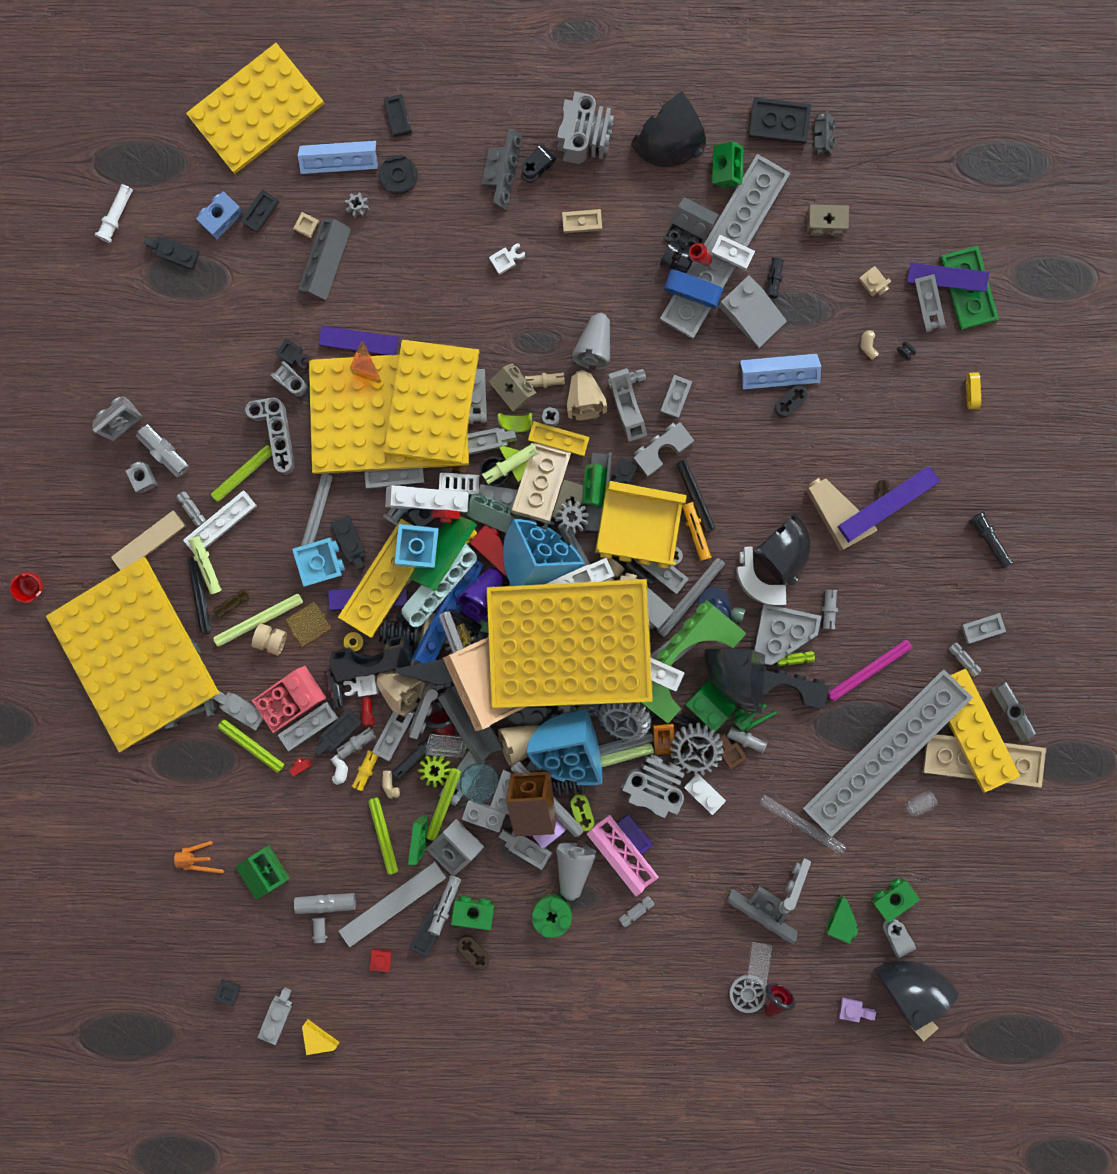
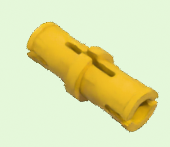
M370 750L367 751L362 765L358 767L359 772L352 784L353 788H357L360 791L364 790L369 776H372V769L379 757Z

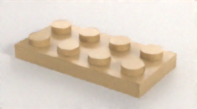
M534 442L533 445L539 454L527 461L512 513L549 524L571 452Z

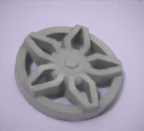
M749 974L742 975L736 978L730 986V1000L734 1007L741 1012H756L765 1004L766 987L758 977ZM744 979V986H742L741 984H737L739 981ZM748 979H750V985H746ZM753 980H756L761 986H754ZM734 987H739L741 990L737 991ZM756 989H763L758 993L755 991ZM733 992L740 995L737 997L736 1002L733 999ZM763 994L761 1002L758 1003L756 996L759 997ZM742 999L743 1002L738 1005L739 1000ZM754 1000L756 1003V1007L751 1003ZM748 1002V1005L751 1006L752 1008H751V1009H745V1008H742V1007H743L744 1005H746V1003Z

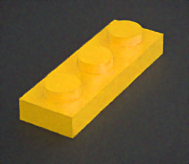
M533 421L528 441L551 446L584 457L589 437Z

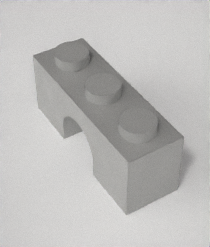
M675 423L671 424L665 429L666 433L661 437L659 435L655 436L649 441L651 445L647 448L642 446L634 453L633 461L646 478L663 466L658 457V451L661 448L670 447L678 455L693 444L694 439L681 423L677 425Z

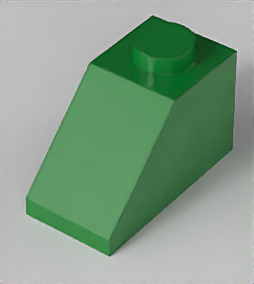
M839 894L824 931L828 935L850 944L851 939L854 940L857 935V923L847 899Z

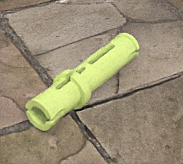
M531 443V445L502 463H496L497 466L482 475L487 483L490 484L503 475L505 477L509 471L539 453L533 443Z
M200 535L189 539L188 542L195 555L193 558L198 562L209 593L214 594L221 591L222 588L208 558L209 552L205 550Z

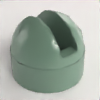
M739 607L732 609L730 612L732 621L741 624L745 609Z

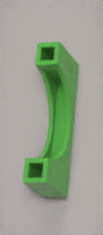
M706 600L698 606L696 613L685 621L683 628L678 634L673 635L670 643L658 653L655 660L672 666L676 657L684 649L701 641H719L734 648L746 633ZM652 681L653 701L641 703L665 722L669 723L681 708L673 700L669 688Z

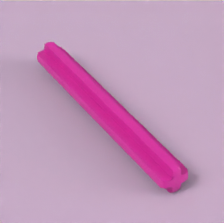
M904 640L828 692L829 698L832 701H836L911 650L912 645L908 640Z

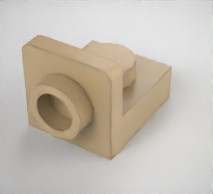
M876 266L858 279L872 297L876 294L881 296L889 289L888 285L891 282L890 279L886 280Z

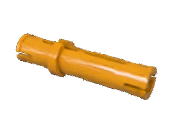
M691 502L682 505L687 520L686 526H689L700 558L699 560L702 561L712 556L710 555L700 525L701 519H698L694 503ZM690 514H692L694 524L697 530H695ZM697 533H698V535H699V538H700V541H701L703 550L701 549V546H700V543H699V540H698V537H697Z

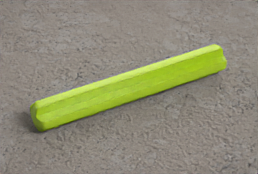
M266 445L214 490L211 493L214 500L217 502L222 500L272 456L271 447Z
M227 720L220 722L218 725L219 730L275 772L279 773L284 768V763Z
M452 768L450 770L426 834L427 839L434 841L438 836L461 775V771Z
M378 797L368 800L387 874H394L398 872V867Z

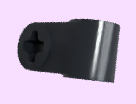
M543 144L539 145L522 163V178L530 183L536 181L555 163L556 156Z

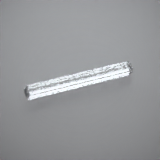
M766 795L761 798L760 804L833 851L840 855L846 851L847 847L773 799Z

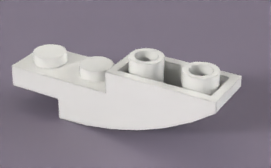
M607 558L570 572L547 584L602 582L613 578L614 574Z

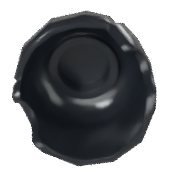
M494 456L485 459L480 465V477L487 483L482 474L497 466L496 463H502L505 460ZM510 471L505 477L503 475L488 485L500 486L506 483L510 477Z

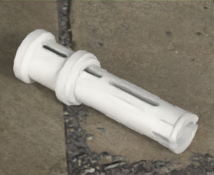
M121 184L107 216L102 218V225L99 231L94 234L97 238L107 243L112 242L111 237L115 229L119 227L118 220L133 192L128 186Z

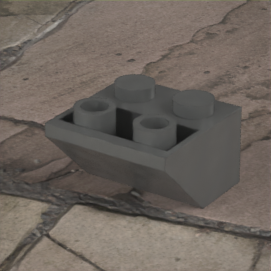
M684 197L677 207L664 239L670 242L673 241L681 245V248L688 250L696 243L704 244L719 214Z

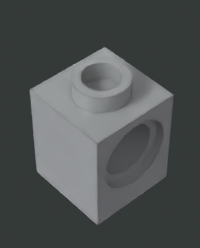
M136 462L130 466V469L126 470L135 492L142 494L158 486L148 464ZM140 472L145 474L142 481H138V474Z

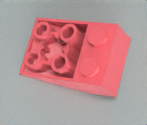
M303 666L254 698L252 702L272 733L318 705L326 699V696L307 667Z

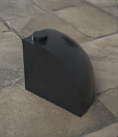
M681 91L661 107L662 109L656 118L651 116L643 124L641 134L636 133L631 142L635 152L646 162L660 167H673L683 164L693 157L698 158L702 155L706 144V135L696 111Z
M794 513L753 551V555L782 585L787 586L789 584L792 586L799 580L797 575L802 571L809 559L811 550L809 532L803 521Z
M745 649L704 650L706 670L710 681L718 693L729 703L742 710L762 714L765 654Z
M911 960L892 961L874 968V971L903 1018L915 1031L946 1012L958 998V991L954 985L939 971L924 963Z

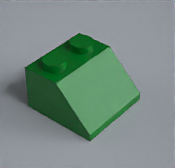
M710 678L685 703L709 729L714 731L737 708L718 693Z

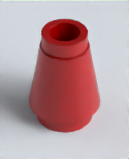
M696 243L690 247L689 257L692 261L704 266H709L712 263V257L704 244Z

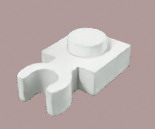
M519 243L513 245L509 252L505 247L489 257L499 275L516 266L515 259L521 260L525 257V252L521 254L515 253L520 248Z
M377 674L356 677V683L354 681H345L343 684L350 685L352 688L345 695L352 696L357 691L358 697L379 694V688L376 685Z

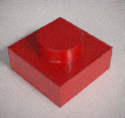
M447 509L432 510V518H438L442 523H452V519H460V511Z
M300 758L292 763L293 768L289 772L294 777L313 764L309 758L304 761Z
M372 949L369 970L390 972L392 951Z

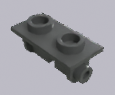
M826 111V117L823 114H819L815 119V134L822 133V136H815V151H817L818 155L824 154L825 151L832 155V148H835V138L832 136V129H835V119L828 111Z

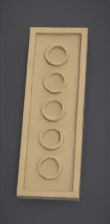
M936 734L925 744L922 772L976 779L954 736ZM1004 743L1020 774V777L1007 783L1042 787L1046 748Z

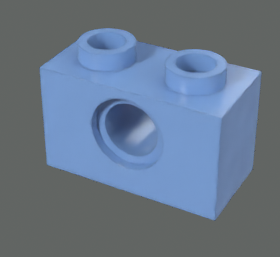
M223 191L212 199V203L207 208H203L199 212L196 219L217 240L244 212ZM218 211H223L221 217L215 218V214Z

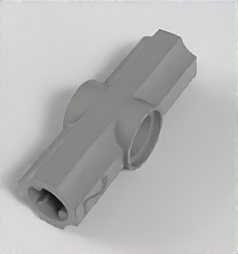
M148 424L138 431L136 437L150 450V454L161 464H164L176 477L183 475L188 470V463L175 452L176 449L167 440L162 439Z

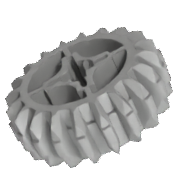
M640 702L604 703L599 709L598 719L601 721L600 725L604 726V731H609L610 735H615L617 739L622 738L624 742L627 739L632 742L634 739L639 740L646 735L651 726L652 716L649 714L650 710L646 709V706Z
M700 723L696 724V728L689 724L688 730L682 727V733L677 731L675 733L677 738L672 739L674 745L670 746V750L673 751L671 758H675L674 764L679 765L681 770L686 768L687 775L693 771L694 776H696L697 771H701V774L704 776L705 769L712 772L711 765L717 767V761L722 760L720 754L724 753V750L721 748L723 742L719 740L720 735L714 734L715 731L711 729L707 731L708 726L706 724L703 728H700ZM699 736L703 737L704 739L697 740L694 737ZM687 740L689 747L682 754L680 751L681 746ZM710 745H712L713 751L708 758H706L704 752L708 750V747ZM693 746L697 749H700V752L697 750H693ZM697 759L699 762H692L689 760Z

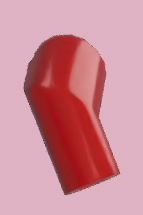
M363 697L361 721L364 726L369 727L375 723V718L372 717V698Z

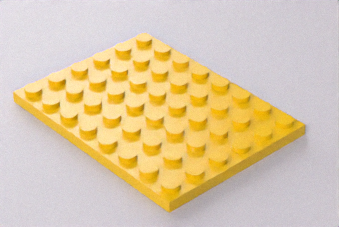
M399 355L309 360L313 474L469 465L468 430L462 464L384 454Z
M146 557L138 559L46 616L118 752L126 750L163 728L166 724L175 721L220 694Z
M647 579L487 587L492 708L653 701Z

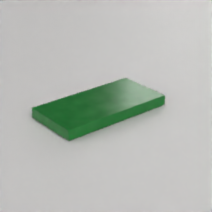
M978 246L944 254L939 257L943 267L985 271ZM989 282L986 292L948 288L960 331L999 320Z
M461 516L460 519H452V523H443L438 531L435 567L415 568L409 579L430 590L436 591L477 524Z
M421 815L413 823L408 865H416L424 855L428 816Z

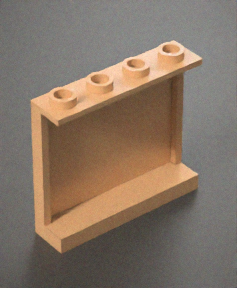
M489 637L443 658L475 731L483 730L491 724L525 708H492Z

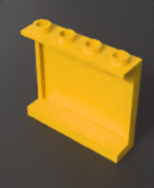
M612 481L607 482L595 553H600V557L612 559V556L620 557V561L631 562V559L639 560L638 564L650 565V562L658 564L657 567L665 569L676 565V562H673L681 509L682 504L686 502V495Z

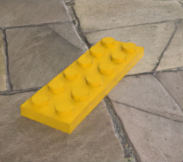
M403 519L399 521L338 616L339 619L370 638H373L415 569L394 566L399 524L411 525Z
M967 669L950 675L973 697L948 724L982 792L985 793L1020 777Z

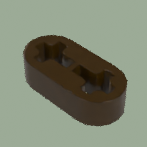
M470 935L461 937L458 949L476 969L487 967L490 958L486 950L474 937ZM464 940L466 942H472L470 946L473 949V951H471L468 947L465 949L463 948ZM475 953H477L480 957L485 956L484 964L482 962H476L477 957L475 956Z

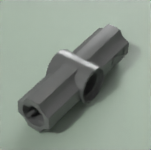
M1007 682L993 687L990 691L1000 706L1003 717L1008 720L1020 742L1033 737L1036 732L1025 715L1024 707L1018 703ZM1013 706L1017 710L1014 717L1010 715V709Z

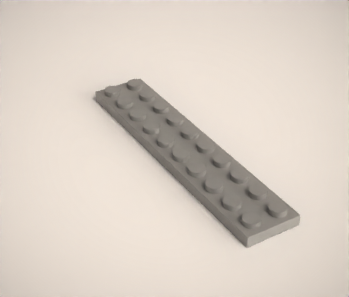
M757 154L743 177L742 185H738L704 243L712 257V263L709 266H704L693 262L686 274L723 288L736 266L711 254L719 235L748 247L788 179L790 172ZM674 295L663 312L660 321L693 339L711 308Z
M943 669L803 809L832 837L973 697Z

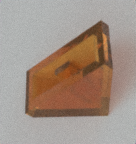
M363 341L359 344L350 366L351 372L354 375L380 383L382 382Z

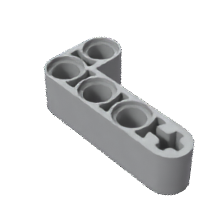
M277 398L249 402L245 408L246 414L254 421L267 420L275 469L284 475L291 474L295 469V462L285 405ZM273 404H279L277 412H271ZM255 407H260L259 414L253 416L252 410ZM281 422L282 429L280 431H275V424ZM281 441H285V448L283 450H278V443ZM281 456H284V460L288 463V465L285 466V469L281 467V465L284 464L283 458Z

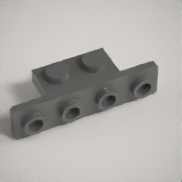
M513 129L508 130L505 147H489L481 183L484 187H496L493 203L503 210L507 209L510 200L511 187L522 143V136Z
M760 886L757 887L749 899L731 889L727 899L731 906L746 913L749 918L758 921L766 929L772 930L783 940L791 944L796 942L798 932L783 922L791 911L787 914H782L778 909L779 904L783 902L782 900Z

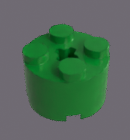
M547 894L537 900L532 912V923L538 933L546 938H554L563 935L569 929L572 912L565 898L555 894ZM549 912L552 914L556 913L555 919L548 918Z

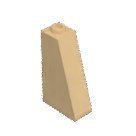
M818 478L809 483L810 487L806 491L840 551L878 531L873 526L848 543L837 526L860 511L827 479L820 481Z

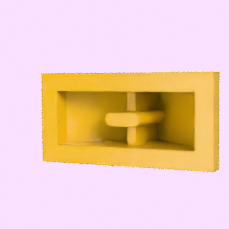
M307 1019L302 1026L306 1055L334 1051L338 1046L339 1041Z

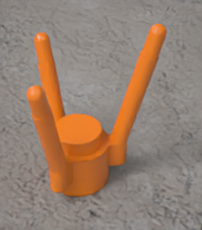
M212 841L190 848H182V852L175 853L174 862L176 868L224 873V870L193 866L194 862L210 861V857L194 858L193 853L190 852L212 845Z

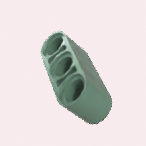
M478 493L472 494L468 503V511L466 512L468 517L507 533L513 519H524V516L513 514L512 507Z

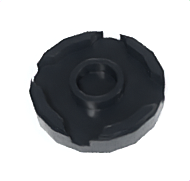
M394 155L387 158L380 167L379 179L382 186L388 192L395 195L405 194L417 182V169L414 163L405 156Z

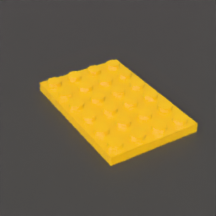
M275 43L186 114L232 172L236 174L325 103L279 45Z
M402 340L384 454L462 464L479 349Z

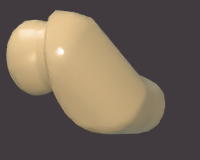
M868 330L861 336L860 347L873 360L879 353L873 348L875 333Z
M383 771L382 788L390 799L399 798L400 789L398 787L393 788L392 771Z

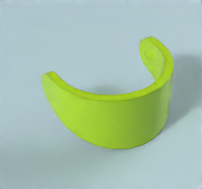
M499 413L498 422L500 427L506 431L515 430V433L526 432L532 428V413L526 416H508Z

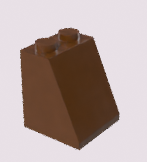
M550 771L511 774L506 805L515 836L554 834L556 814Z

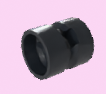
M673 241L668 245L660 261V264L667 268L674 267V270L683 273L687 272L692 263L689 257V250H682L681 245ZM675 254L680 255L677 262L673 260Z

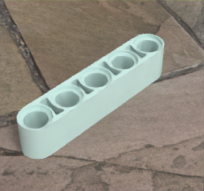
M467 544L461 549L436 591L421 585L403 606L402 615L411 626H421L476 562L477 556Z

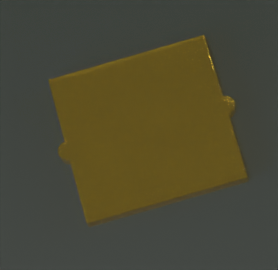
M315 601L286 619L293 631L292 635L297 637L302 647L332 629L325 618V613L321 612Z

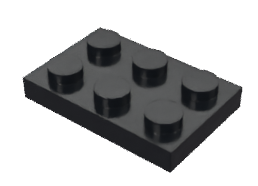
M754 97L749 137L806 144L811 104Z

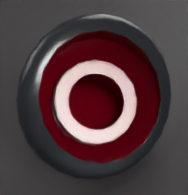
M441 710L432 714L427 719L426 725L446 743H451L455 726L447 712Z
M770 983L766 986L765 1015L767 1017L795 1008V998L787 988L777 983Z

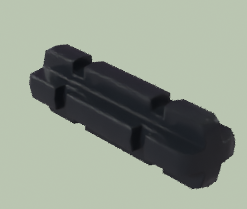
M453 609L448 610L453 622L474 633L482 628V625Z

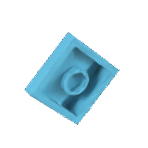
M327 538L292 549L303 586L343 575L342 571L345 568L342 559L338 560L336 552H339L336 540L332 541V538Z

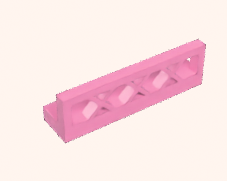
M610 815L593 826L587 833L635 896H638L646 886L658 879V875ZM608 822L613 828L612 834L606 833L601 826ZM615 839L622 840L625 843V849L618 848L615 845ZM628 855L636 857L637 865L630 864L627 860ZM640 870L647 871L651 878L644 882L640 876Z

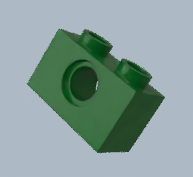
M733 141L713 146L712 184L723 189L742 185L743 146Z
M903 878L894 879L889 883L890 887L884 891H877L873 895L874 898L870 900L887 923L920 901L911 886ZM897 894V902L890 903L891 895Z
M460 896L454 902L451 925L491 930L495 903H491L489 899L480 898L479 901H474L469 896ZM474 907L478 909L479 915L472 917L469 915L468 910Z

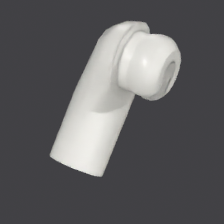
M337 754L331 759L336 767L332 781L334 784L339 785L346 780L348 767L340 755Z

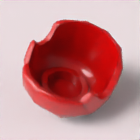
M24 572L11 580L9 590L12 597L18 602L29 603L41 595L43 583L41 578L35 573Z

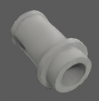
M325 917L313 918L314 936H312V939H314V943L326 942Z

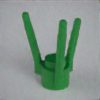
M739 709L734 714L736 718L733 721L742 732L746 729L749 731L753 726L776 715L777 711L752 722V718L758 713L748 715L747 712L743 713L744 710Z

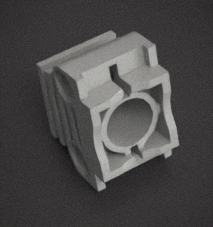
M574 91L573 101L566 99L564 101V119L558 131L557 141L559 143L557 149L558 151L565 152L563 158L565 162L583 163L587 159L590 146H592L591 157L595 158L597 148H599V159H603L604 153H608L609 137L612 133L614 116L611 115V108H607L606 116L603 118V107L599 106L598 116L596 117V101L592 95Z
M653 754L650 757L645 756L644 759L646 762H649V765L642 763L641 767L646 772L639 769L630 770L621 786L623 791L629 793L627 797L628 802L636 806L647 807L663 818L666 817L668 811L678 815L684 801V795L677 786L673 785V782L680 785L681 781L676 778V775L683 778L684 773L681 771V767L671 762L666 765L662 763V758ZM634 776L641 777V782L639 784L635 785L631 783V780ZM671 792H677L675 800H668V795Z

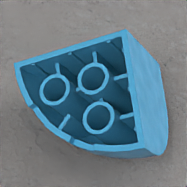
M513 519L507 530L504 540L503 557L505 571L511 586L544 585L582 568L585 563L572 545L568 546L561 540V535L550 528L545 530L536 526V522Z
M587 709L568 712L551 718L533 733L528 743L527 754L539 769L543 768L547 772L550 771L552 778L562 782L569 780L577 782L576 785L602 784L600 749Z

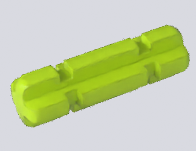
M812 651L805 652V654H788L777 661L776 664L781 667L786 666V664L795 665L804 662H814L815 655Z

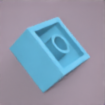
M399 524L394 566L434 568L438 528Z

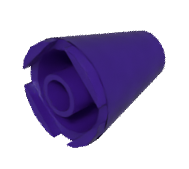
M496 568L487 569L457 596L456 605L458 606L459 604L462 607L461 612L465 616L476 622H480L481 619L485 620L484 622L488 621L487 587H502L504 581L502 572Z

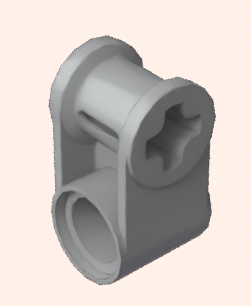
M282 361L280 368L270 375L296 397L304 396L308 391L306 382L287 363ZM300 382L301 388L293 390L294 385Z
M893 919L889 923L884 921L883 930L898 959L916 950L913 940L901 922L897 919Z

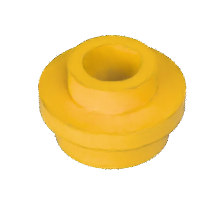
M351 632L345 636L344 646L345 648H351L354 652L359 651L363 646V638L360 634ZM352 638H355L357 641L354 646L350 644Z

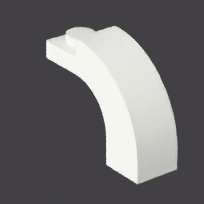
M753 547L742 548L743 552L739 553V561L743 563V567H736L735 569L738 582L744 592L762 604L786 605V585H768L761 582L755 575L753 568Z

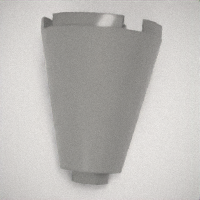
M596 313V315L591 316L572 352V360L582 367L589 369L590 365L596 366L595 370L609 367L610 320L603 313Z
M561 843L556 850L560 894L566 900H575L580 897L596 857V851L584 844L583 848L577 847V843Z

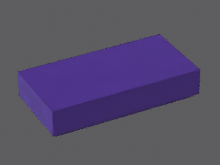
M629 814L617 822L618 826L640 854H643L653 846Z

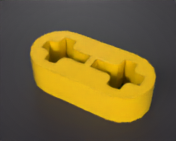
M978 372L967 373L966 376L968 409H980L981 383Z

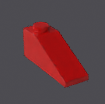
M485 525L470 543L507 577L503 557L504 547L498 537L500 533L495 528H488Z

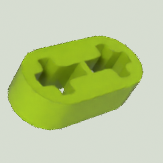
M583 794L574 795L571 799V807L575 820L584 831H589L594 826V818L588 799ZM577 798L585 800L583 804L584 811L580 812L579 806L574 805L577 802ZM585 813L586 818L591 820L588 823V827L580 824L582 821L581 814Z

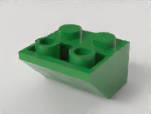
M269 845L235 866L256 900L290 878Z

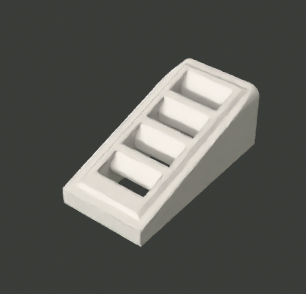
M440 473L439 490L468 492V495L479 494L480 475ZM446 478H450L449 488H446ZM454 479H458L457 489H454ZM462 479H465V490L461 489ZM470 479H473V490H469Z

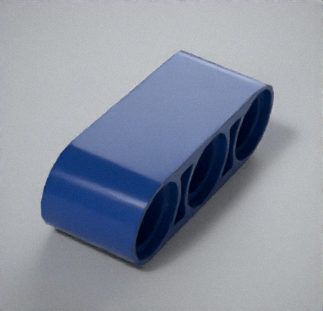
M670 270L663 288L668 293L710 308H717L723 292V288L719 285L677 270Z

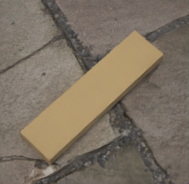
M172 511L111 558L118 568L122 570L138 559L148 556L185 528L186 525L177 513Z

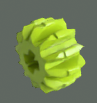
M436 753L433 754V761L430 756H426L425 758L428 763L420 762L421 766L425 767L418 770L419 773H425L420 779L424 780L427 777V786H429L431 781H433V787H437L438 781L443 786L445 784L443 778L446 780L448 778L445 772L449 773L452 769L445 767L450 764V761L443 763L442 761L445 758L443 755L437 760ZM433 765H435V768L437 766L440 768L438 771L439 775L437 776L436 773H431Z

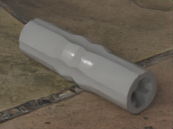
M355 893L295 897L294 899L295 914L330 913L356 909Z

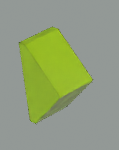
M500 447L505 460L519 452V450L509 447ZM527 461L511 470L518 484L521 483Z

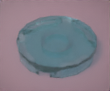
M474 763L463 771L459 785L461 792L466 798L474 802H483L492 797L494 791L496 792L499 779L496 771L491 766L485 763Z

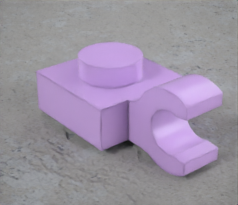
M842 997L839 1019L859 1022L860 1017L875 1020L876 1012H874V1009L863 1008L862 1001Z

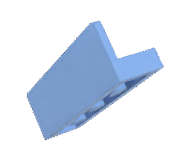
M376 141L305 145L299 147L298 160L301 174L378 168Z
M817 354L740 361L743 389L820 383L821 364Z

